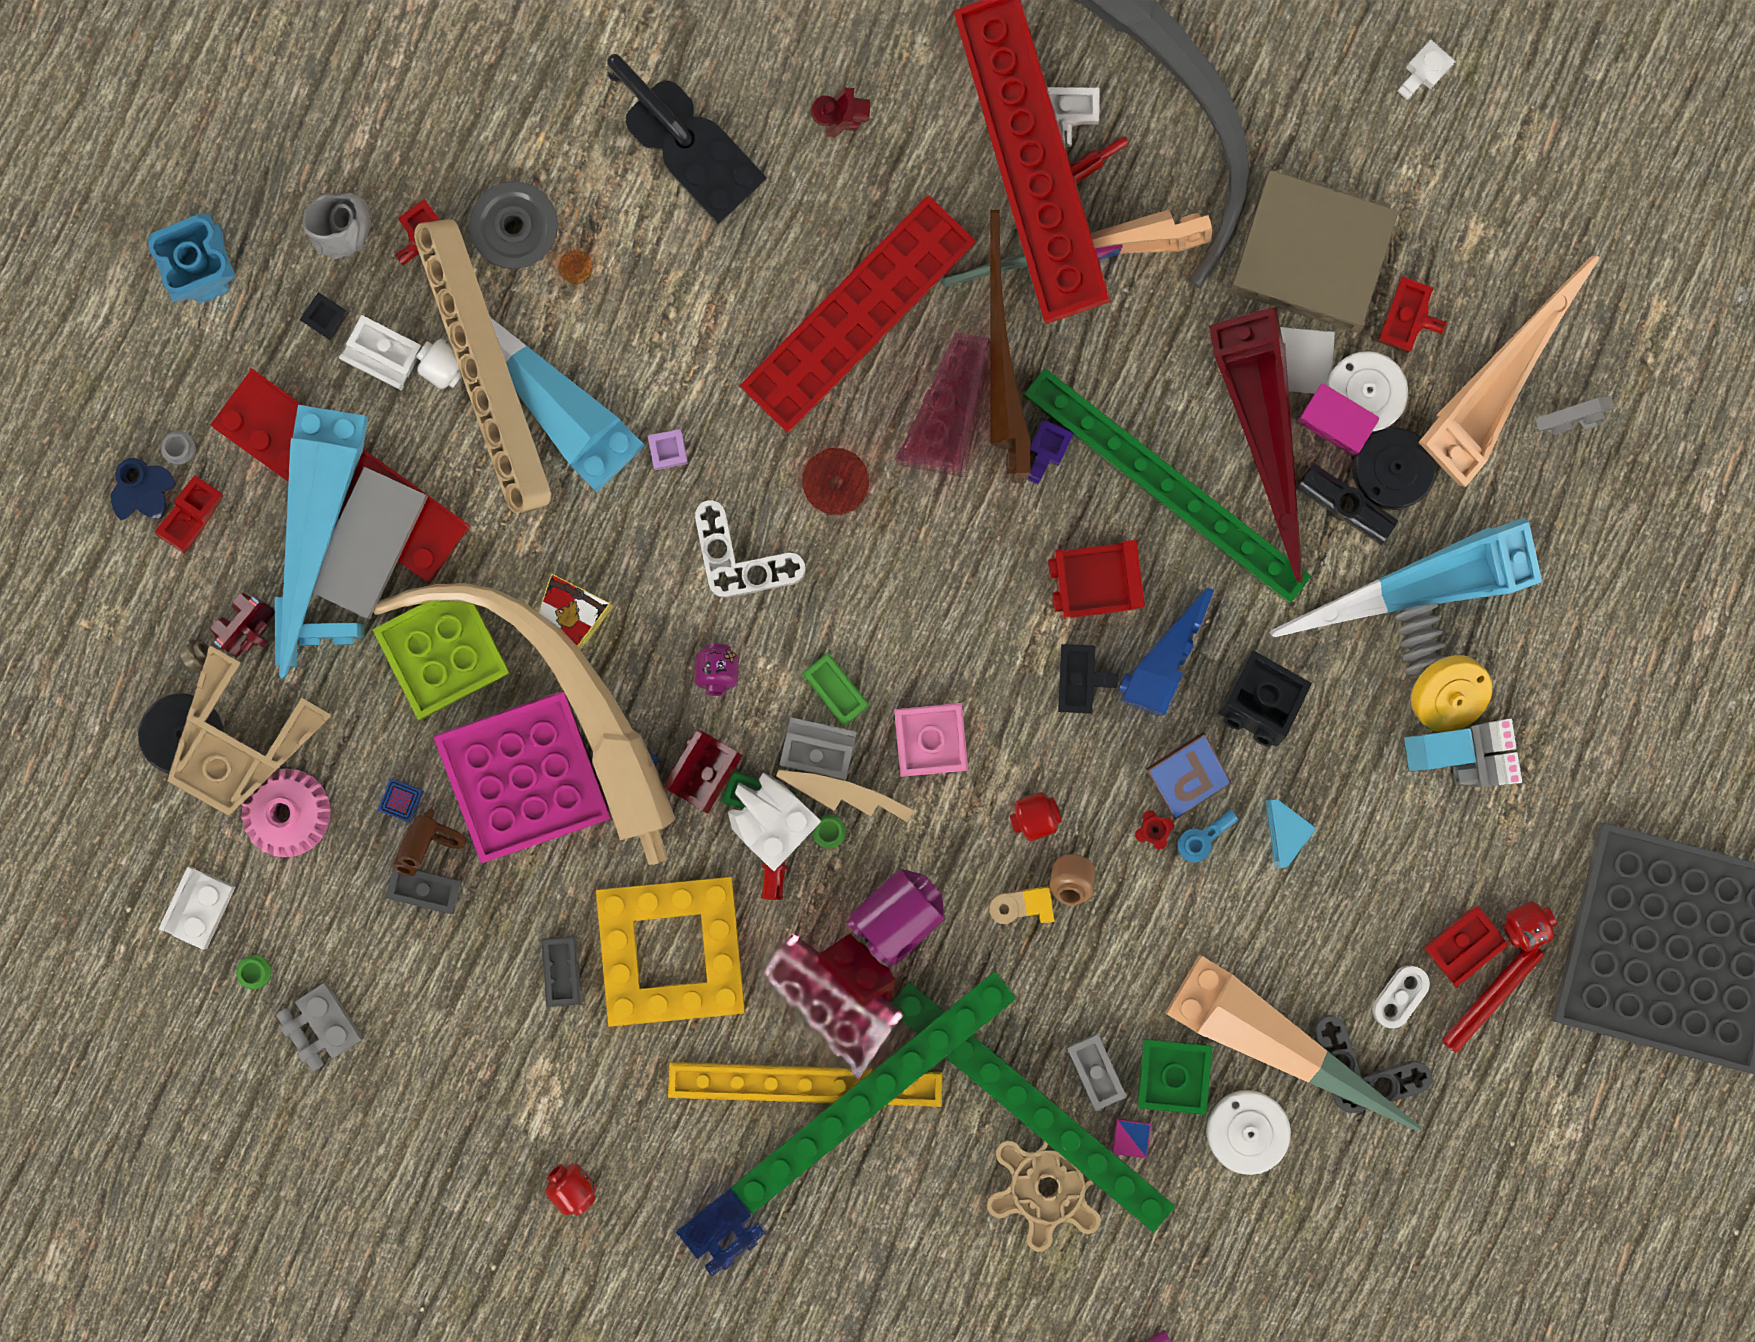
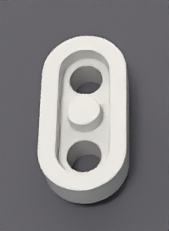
M1411 965L1399 968L1373 1004L1372 1011L1375 1020L1387 1028H1398L1405 1024L1429 990L1430 982L1427 974L1422 969ZM1412 976L1415 981L1414 986L1407 989L1404 981L1407 977ZM1388 1004H1393L1395 1008L1391 1016H1386L1384 1013V1008Z

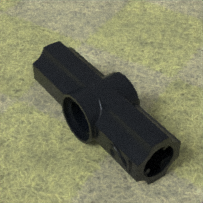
M1315 463L1310 466L1296 487L1299 491L1329 510L1335 519L1347 522L1379 545H1382L1390 536L1398 522L1396 518L1366 499L1359 489L1347 486ZM1342 496H1348L1353 500L1354 510L1352 513L1345 512L1341 508L1340 499Z

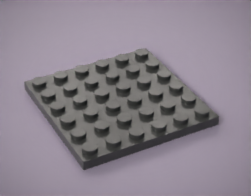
M1600 823L1551 1021L1755 1074V862L1607 823Z

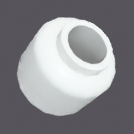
M438 339L434 344L427 341L416 356L421 361L418 365V373L439 389H445L448 386L454 388L462 377L451 343L446 339Z

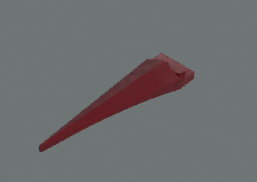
M1271 307L1209 325L1216 362L1256 463L1295 580L1302 583L1303 574L1286 348L1282 339L1277 309Z

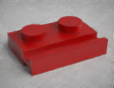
M1474 905L1422 948L1442 973L1447 976L1451 981L1450 983L1454 987H1458L1510 944L1504 940L1482 909Z

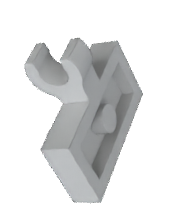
M1612 396L1599 397L1535 419L1539 431L1552 430L1553 435L1574 429L1572 423L1577 421L1581 423L1584 429L1599 426L1602 423L1601 420L1605 419L1604 413L1614 410L1615 406Z

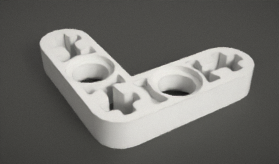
M707 500L697 507L695 520L708 584L716 596L729 598L792 585L803 579L806 566L803 559L794 553H784L736 563L727 516L723 506L716 501ZM712 507L714 512H720V517L715 518L716 529L718 531L724 528L725 533H714L705 538L704 531L711 532L708 521L702 520L701 516L707 513V508ZM721 540L726 543L727 552L722 558L715 559L709 555L708 546L712 541ZM786 560H792L794 565H800V569L795 571V577L789 578L787 573L777 574L779 581L772 582L773 573L768 563L776 562V569L785 567ZM754 566H761L767 572L765 582L760 585H754L748 580V572ZM742 569V579L746 588L739 589V582L729 584L728 591H723L720 586L715 587V581L720 580V574L725 573L728 578L738 577L735 570Z

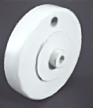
M1363 351L1347 356L1333 368L1326 381L1327 386L1379 417V421L1371 433H1376L1392 425L1401 416L1407 404L1408 384L1403 371L1396 362L1381 353Z
M1240 1090L1226 1095L1214 1106L1207 1121L1206 1135L1212 1153L1225 1167L1236 1173L1254 1175L1270 1170L1282 1160L1289 1147L1291 1129L1286 1113L1275 1100L1258 1091Z

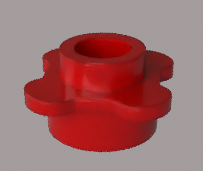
M1151 810L1144 812L1141 828L1135 832L1136 839L1139 842L1146 841L1153 844L1155 849H1164L1167 846L1166 839L1170 831L1174 829L1173 820L1171 818L1163 819L1158 817ZM1153 827L1158 828L1157 833L1152 832Z

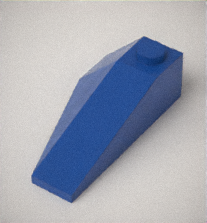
M1206 588L1138 663L1132 673H1125L1118 688V691L1123 693L1120 701L1157 717L1166 715L1183 672L1178 671L1179 665H1183L1191 653L1193 647L1191 637L1193 633L1196 634L1202 624L1214 592L1213 589Z

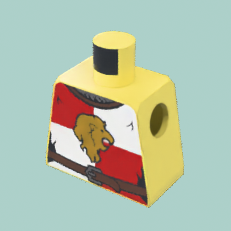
M551 574L539 613L563 630L581 650L611 611L613 605Z

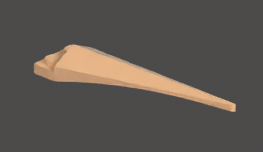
M1590 256L1445 405L1436 415L1438 419L1419 441L1420 445L1458 485L1466 487L1487 462L1529 374L1566 310L1597 264L1599 256Z

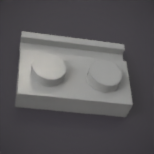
M790 717L780 766L846 780L857 732Z

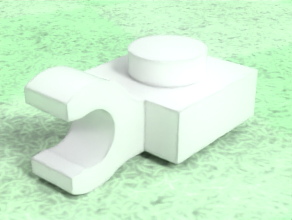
M1430 39L1406 66V69L1412 75L1404 82L1398 92L1408 100L1422 84L1431 90L1456 61Z

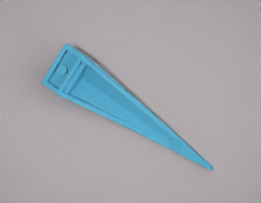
M298 405L294 434L290 443L279 668L281 679L287 677L332 533L363 451L368 417L364 415Z

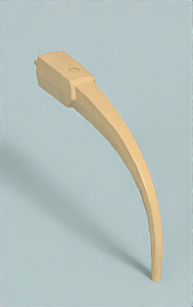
M467 583L434 584L419 587L378 601L374 610L375 615L431 601L469 602L488 608L514 625L532 643L552 669L579 719L593 750L592 763L604 791L620 840L639 836L648 865H655L668 860L659 829L670 825L675 820V816L655 764L641 734L632 729L614 696L581 650L563 630L525 602L493 588Z

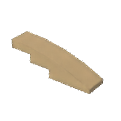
M779 770L776 774L778 778L834 811L840 801L844 800L870 817L878 805L907 823L914 813V810L881 793L851 782L803 772Z

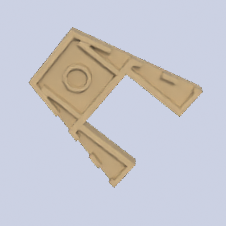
M210 645L167 781L230 816L330 719L331 714L301 698L266 756L207 724V718L241 665L237 660Z

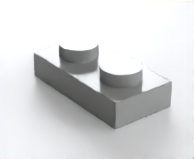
M1098 1033L1066 1047L1095 1111L1126 1098V1094Z

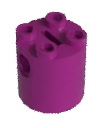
M898 869L849 915L850 918L846 921V924L858 937L861 936L867 943L871 942L867 948L880 962L883 961L888 967L897 965L946 920L942 893L924 874Z

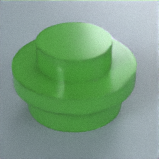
M835 815L819 817L821 822L812 831L814 841L819 846L827 849L839 846L846 836V827L843 821Z
M251 955L240 961L237 966L236 975L243 987L255 990L264 987L269 982L272 969L270 963L264 957Z

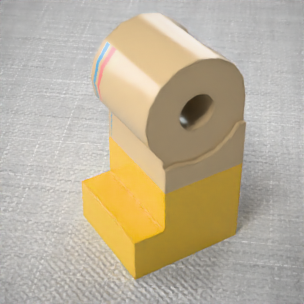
M1049 886L1000 893L995 895L989 903L990 915L999 924H1009L1017 917L1039 914L1040 923L1055 921Z

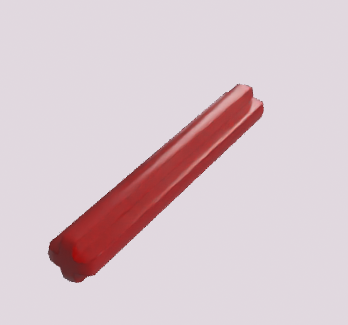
M1539 948L1529 952L1522 950L1442 1038L1444 1045L1451 1051L1458 1052L1544 957L1542 950Z

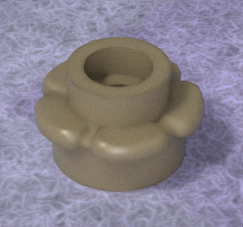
M190 639L186 642L187 645L180 650V656L189 669L197 672L204 666L209 646L203 641L197 642Z

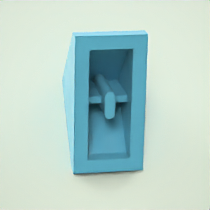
M1471 728L1404 737L1409 771L1429 770L1476 762Z
M1267 799L1265 802L1274 865L1277 868H1286L1316 828L1278 799Z

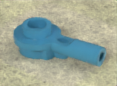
M1230 809L1203 831L1189 829L1183 832L1177 843L1181 857L1192 863L1205 860L1212 849L1211 841L1239 820L1236 814Z

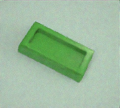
M826 653L801 673L843 727L870 706L829 653Z

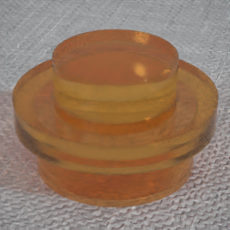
M572 250L565 253L559 262L561 276L571 284L584 283L590 278L593 271L590 257L580 250Z

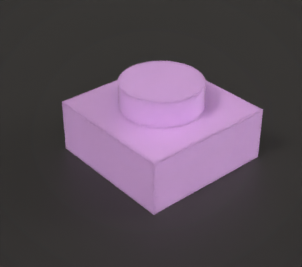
M681 429L648 435L655 470L688 464Z

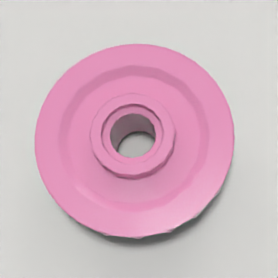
M278 769L242 803L241 819L243 820L244 831L251 839V843L259 847L261 851L278 857H293L308 852L324 837L330 822V802L322 785L311 775L296 769ZM283 803L290 809V817L286 822H282L277 816L278 807Z

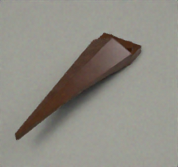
M990 210V444L1008 450V454H1006V474H1012V483H1026L1030 475V436L1015 382L1005 323L1000 261V210Z

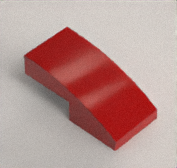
M194 475L174 500L176 506L155 530L156 535L185 554L215 512L223 494Z

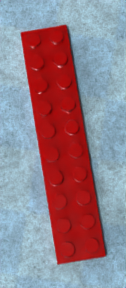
M980 0L954 10L953 13L1044 322L1049 324L1112 302L1022 0Z

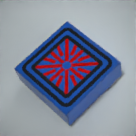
M390 778L378 811L410 823L414 818L424 790Z

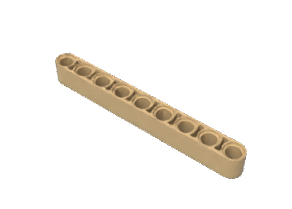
M452 219L418 224L415 229L416 246L506 503L514 513L546 506L551 499L550 488L460 229Z

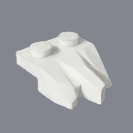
M763 772L759 779L762 786L760 791H754L740 782L738 783L735 794L745 807L742 810L732 809L728 811L732 830L762 861L775 871L817 827L821 820L781 781Z

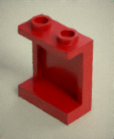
M1137 540L1071 550L1058 549L1054 550L1053 558L1048 559L1050 579L1056 578L1057 592H1052L1054 612H1060L1061 620L1135 611L1145 608Z

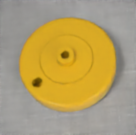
M1453 655L1442 658L1430 665L1416 681L1411 695L1412 710L1421 723L1431 731L1440 733L1464 729L1474 723L1486 710L1492 696V679L1487 670L1478 661L1469 656Z

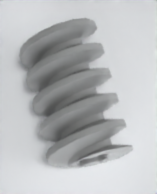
M1438 603L1408 607L1396 616V621L1407 623L1398 629L1399 634L1409 636L1408 639L1400 643L1402 648L1411 649V652L1403 656V661L1414 663V665L1405 669V674L1420 676L1434 662L1447 657L1436 654V651L1445 647V643L1434 641V638L1441 635L1443 630L1432 628V624L1438 622L1441 618L1429 613V611L1438 607Z

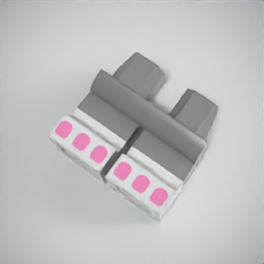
M1512 718L1471 725L1464 728H1471L1476 762L1453 767L1455 784L1488 787L1522 783L1517 752L1484 756L1485 753L1517 749Z

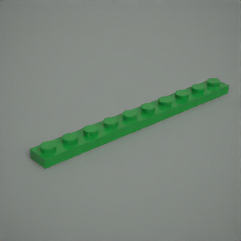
M1046 368L1042 370L1024 393L1023 397L1064 429L1074 433L1073 436L1288 604L1295 599L1312 577L1302 569V583L1296 581L1287 556Z
M996 970L993 971L734 1183L731 1189L751 1214H754L1017 999V996Z
M910 981L888 1006V1009L917 1034L945 1012ZM974 1035L970 1036L945 1057L1151 1232L1155 1233L1176 1207L1168 1198Z

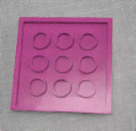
M564 691L435 734L433 737L481 864L611 819L602 789L570 702Z

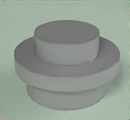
M173 431L164 437L161 443V452L168 462L175 465H183L194 457L196 444L189 434L183 431Z

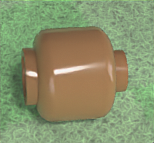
M1077 854L1064 855L1058 858L1053 864L1049 885L1052 895L1061 903L1069 906L1087 901L1092 896L1096 876L1094 865L1087 858Z

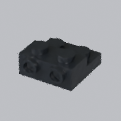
M1252 650L1236 681L1230 687L1218 714L1224 717L1223 721L1228 727L1236 730L1244 728L1253 733V739L1258 744L1266 747L1272 745L1277 747L1287 737L1312 683Z

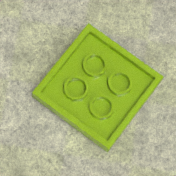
M451 601L426 602L372 629L418 720H422L511 674L477 605L473 603Z

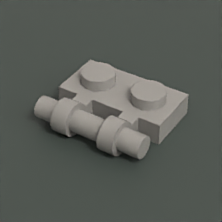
M327 982L295 1002L302 1012L298 1017L294 1018L288 1008L276 1014V1017L282 1024L281 1031L285 1037L289 1036L299 1050L298 1057L302 1063L306 1061L312 1072L325 1065L317 1054L323 1049H326L331 1058L334 1059L364 1039ZM307 1023L310 1024L319 1038L313 1044L310 1043L301 1029Z

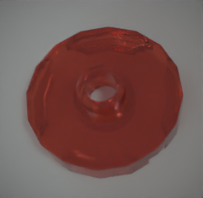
M828 448L816 454L808 461L803 472L802 488L807 501L817 511L827 515L842 516L855 511L864 502L869 490V474L865 464L855 453L844 448ZM833 477H839L842 480V485L839 488H832L829 482Z

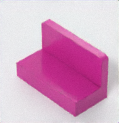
M1321 384L1307 407L1301 411L1296 419L1297 423L1351 456L1360 452L1379 421L1378 416L1326 384Z

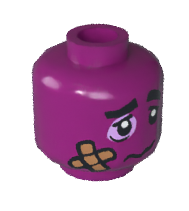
M708 644L704 646V650L696 654L694 681L697 686L706 690L707 695L723 696L726 694V690L732 689L737 685L739 657L735 652L731 651L730 646Z

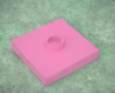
M962 703L894 709L900 777L968 771Z

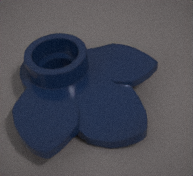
M137 458L125 459L116 469L115 476L118 484L111 492V504L116 516L120 520H125L137 509L148 517L161 519L166 508V499L163 492L176 485L172 475L161 466H148L144 461ZM133 470H138L139 477L136 481H131L129 478L130 472Z

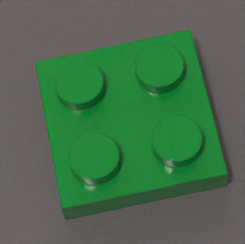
M1143 1038L1137 1108L1206 1115L1213 1046Z

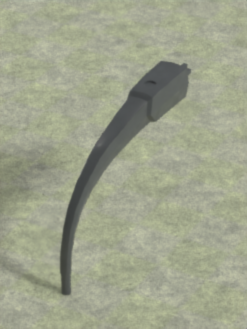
M1074 0L1116 31L1125 32L1157 58L1190 91L1205 111L1220 138L1229 168V194L1220 227L1207 249L1206 255L1189 279V283L1200 288L1216 262L1222 257L1234 235L1247 197L1250 171L1245 133L1231 95L1218 72L1196 44L1156 0Z

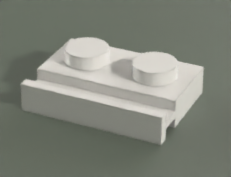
M361 315L339 359L402 391L406 378L409 377L418 360L416 356L423 346Z
M192 866L187 867L159 930L168 932L172 936L200 949H207L236 887L207 873L198 871Z

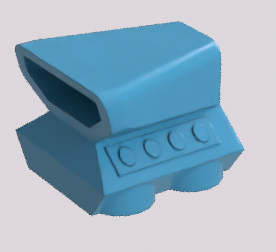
M210 214L194 215L158 230L147 239L149 251L156 261L162 276L163 285L168 290L172 302L193 299L198 303H204L229 292V281L235 277V273L225 252L222 227L220 224L214 225Z

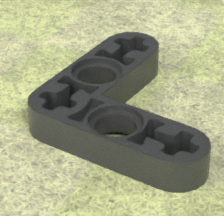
M1323 1015L1314 1023L1313 1033L1315 1040L1324 1049L1326 1047H1333L1330 1038L1322 1035L1321 1031L1326 1029L1325 1023L1330 1022L1331 1025L1338 1026V1031H1335L1333 1036L1338 1045L1344 1043V1048H1333L1328 1052L1333 1056L1338 1054L1347 1056L1349 1060L1348 1068L1374 1088L1375 1081L1381 1077H1386L1390 1080L1391 1091L1384 1096L1390 1102L1422 1093L1431 1086L1432 1073L1425 1064L1415 1060L1361 1075L1344 1022L1336 1016ZM1413 1068L1423 1073V1077L1418 1079V1085L1411 1081L1400 1083L1404 1090L1400 1091L1399 1082L1394 1073L1398 1072V1077L1401 1079L1410 1077L1412 1075L1411 1069ZM1332 1093L1336 1105L1345 1112L1357 1113L1367 1110V1108L1356 1103L1350 1105L1347 1101H1342V1097Z

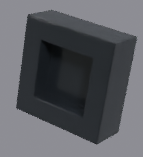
M318 292L300 318V321L331 341L349 312Z

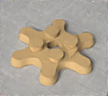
M1008 1140L998 1145L996 1149L997 1160L1010 1170L1012 1181L1006 1190L995 1192L989 1197L987 1208L992 1216L1004 1218L1013 1213L1025 1216L1029 1223L1027 1243L1032 1250L1037 1252H1043L1051 1246L1053 1230L1060 1223H1072L1079 1231L1085 1234H1091L1098 1230L1101 1223L1100 1215L1085 1200L1087 1188L1094 1183L1045 1141L1036 1152H1026L1017 1143ZM1046 1177L1054 1178L1058 1184L1056 1192L1049 1196L1041 1194L1038 1190L1039 1181Z

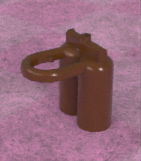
M429 809L423 815L415 817L413 823L408 827L392 868L402 875L414 876L417 869L421 868L432 840L449 848L462 849L466 845V838L460 832L437 823L433 819L434 810ZM435 831H438V832H440V833H442V834H444V835H448V836H450V837L456 839L457 841H454V840H450V839H448V838H445V837H443V836H441V835L435 833Z

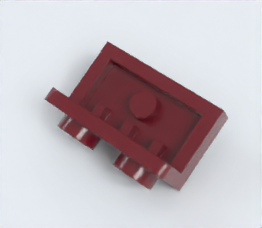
M698 729L694 736L687 741L685 751L677 764L669 771L664 788L708 814L743 755Z
M850 933L819 953L818 962L863 1007L880 996L884 1000L892 996L896 978L886 965H882L870 954L867 946L862 942H858Z

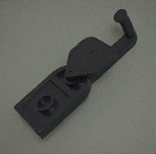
M611 54L608 57L607 74L609 79L613 82L622 81L639 100L629 109L626 115V126L629 132L643 147L663 149V161L671 176L717 225L722 223L767 180V177L716 123L703 117H693V101L676 83L661 81L650 89L621 56Z

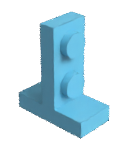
M275 597V666H280L283 597ZM359 623L303 624L298 638L299 645L320 646V639H333V645H354V639H365L364 625ZM297 644L290 667H297Z

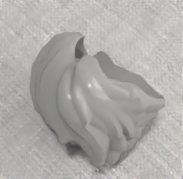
M329 192L318 195L306 207L303 216L304 230L312 246L320 254L333 259L344 256L350 257L355 251L360 252L363 250V243L371 227L370 210L361 195H355L352 192L340 195H333Z

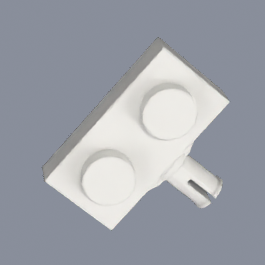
M1048 87L1063 141L1064 134H1066V147L1072 146V127L1077 125H1098L1099 88Z

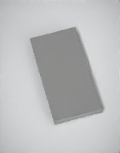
M364 467L332 533L313 594L370 619L428 496Z

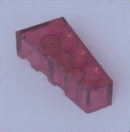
M955 332L937 369L933 383L925 394L922 401L923 404L907 432L908 435L903 446L896 455L895 460L900 466L965 478L990 358L989 338Z
M792 934L777 950L763 974L792 1007L797 1006L807 1017L806 1022L814 1031L816 1029L820 1031L831 1044L829 1048L837 1057L841 1055L852 1067L850 1071L859 1079L904 1015V1012L887 1000H884L881 996L863 1007L818 962L820 952Z

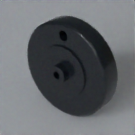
M1387 428L1374 433L1367 439L1360 452L1354 456L1352 466L1354 483L1366 499L1382 509L1400 510L1416 504L1428 494L1436 477V461L1420 445L1421 436L1403 428Z
M181 693L165 696L154 702L141 719L138 730L141 751L149 763L162 772L170 774L194 695ZM213 709L206 723L224 733L222 720L218 712Z

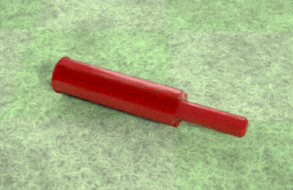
M1122 136L1101 151L1097 152L1094 149L1073 162L1071 168L1076 184L1103 167L1105 159L1128 145V139Z

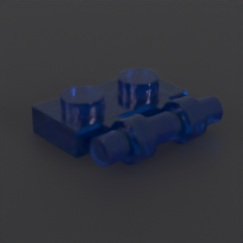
M731 1187L676 1231L697 1259L707 1251L713 1256V1259L704 1265L711 1276L717 1274L721 1269L727 1270L731 1267L736 1257L746 1249L751 1251L758 1245L757 1240L767 1232L759 1222L749 1230L745 1228L742 1223L751 1217L752 1214ZM733 1231L738 1239L726 1249H723L718 1242Z

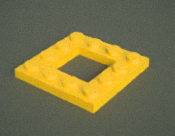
M733 877L596 890L608 1027L745 1013ZM701 914L707 982L641 988L634 921Z

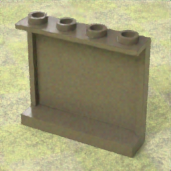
M1269 170L1263 180L1264 186L1236 274L1231 281L1228 292L1356 333L1364 324L1399 211L1391 209L1389 203L1381 200L1369 202L1360 199L1357 193L1350 190L1342 189L1338 192L1326 188L1327 185L1319 180L1308 179L1306 182L1294 178L1295 175L1287 170Z

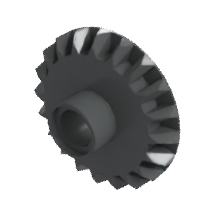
M511 181L495 185L480 196L472 209L469 226L472 241L478 252L486 260L503 269L519 270L524 267H532L534 263L543 260L544 256L552 250L554 241L557 238L559 223L553 204L540 189L528 183ZM512 222H523V228L519 233H508V227Z

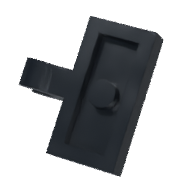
M1061 644L1058 712L1092 714L1093 687H1118V674L1094 673V645Z

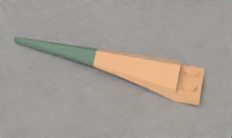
M1168 209L1092 232L1091 234L1095 248L1122 244L1123 247L1120 254L1179 252L1211 242L1212 225L1209 215L1200 217L1199 213L1185 216L1180 219V224L1175 225ZM1024 253L1000 260L1001 272L1028 267ZM990 264L943 277V286L947 287L990 275Z
M1202 955L1198 956L1165 1011L1167 1015L1200 1035L1412 1129L1422 1131L1421 1126L1233 974Z

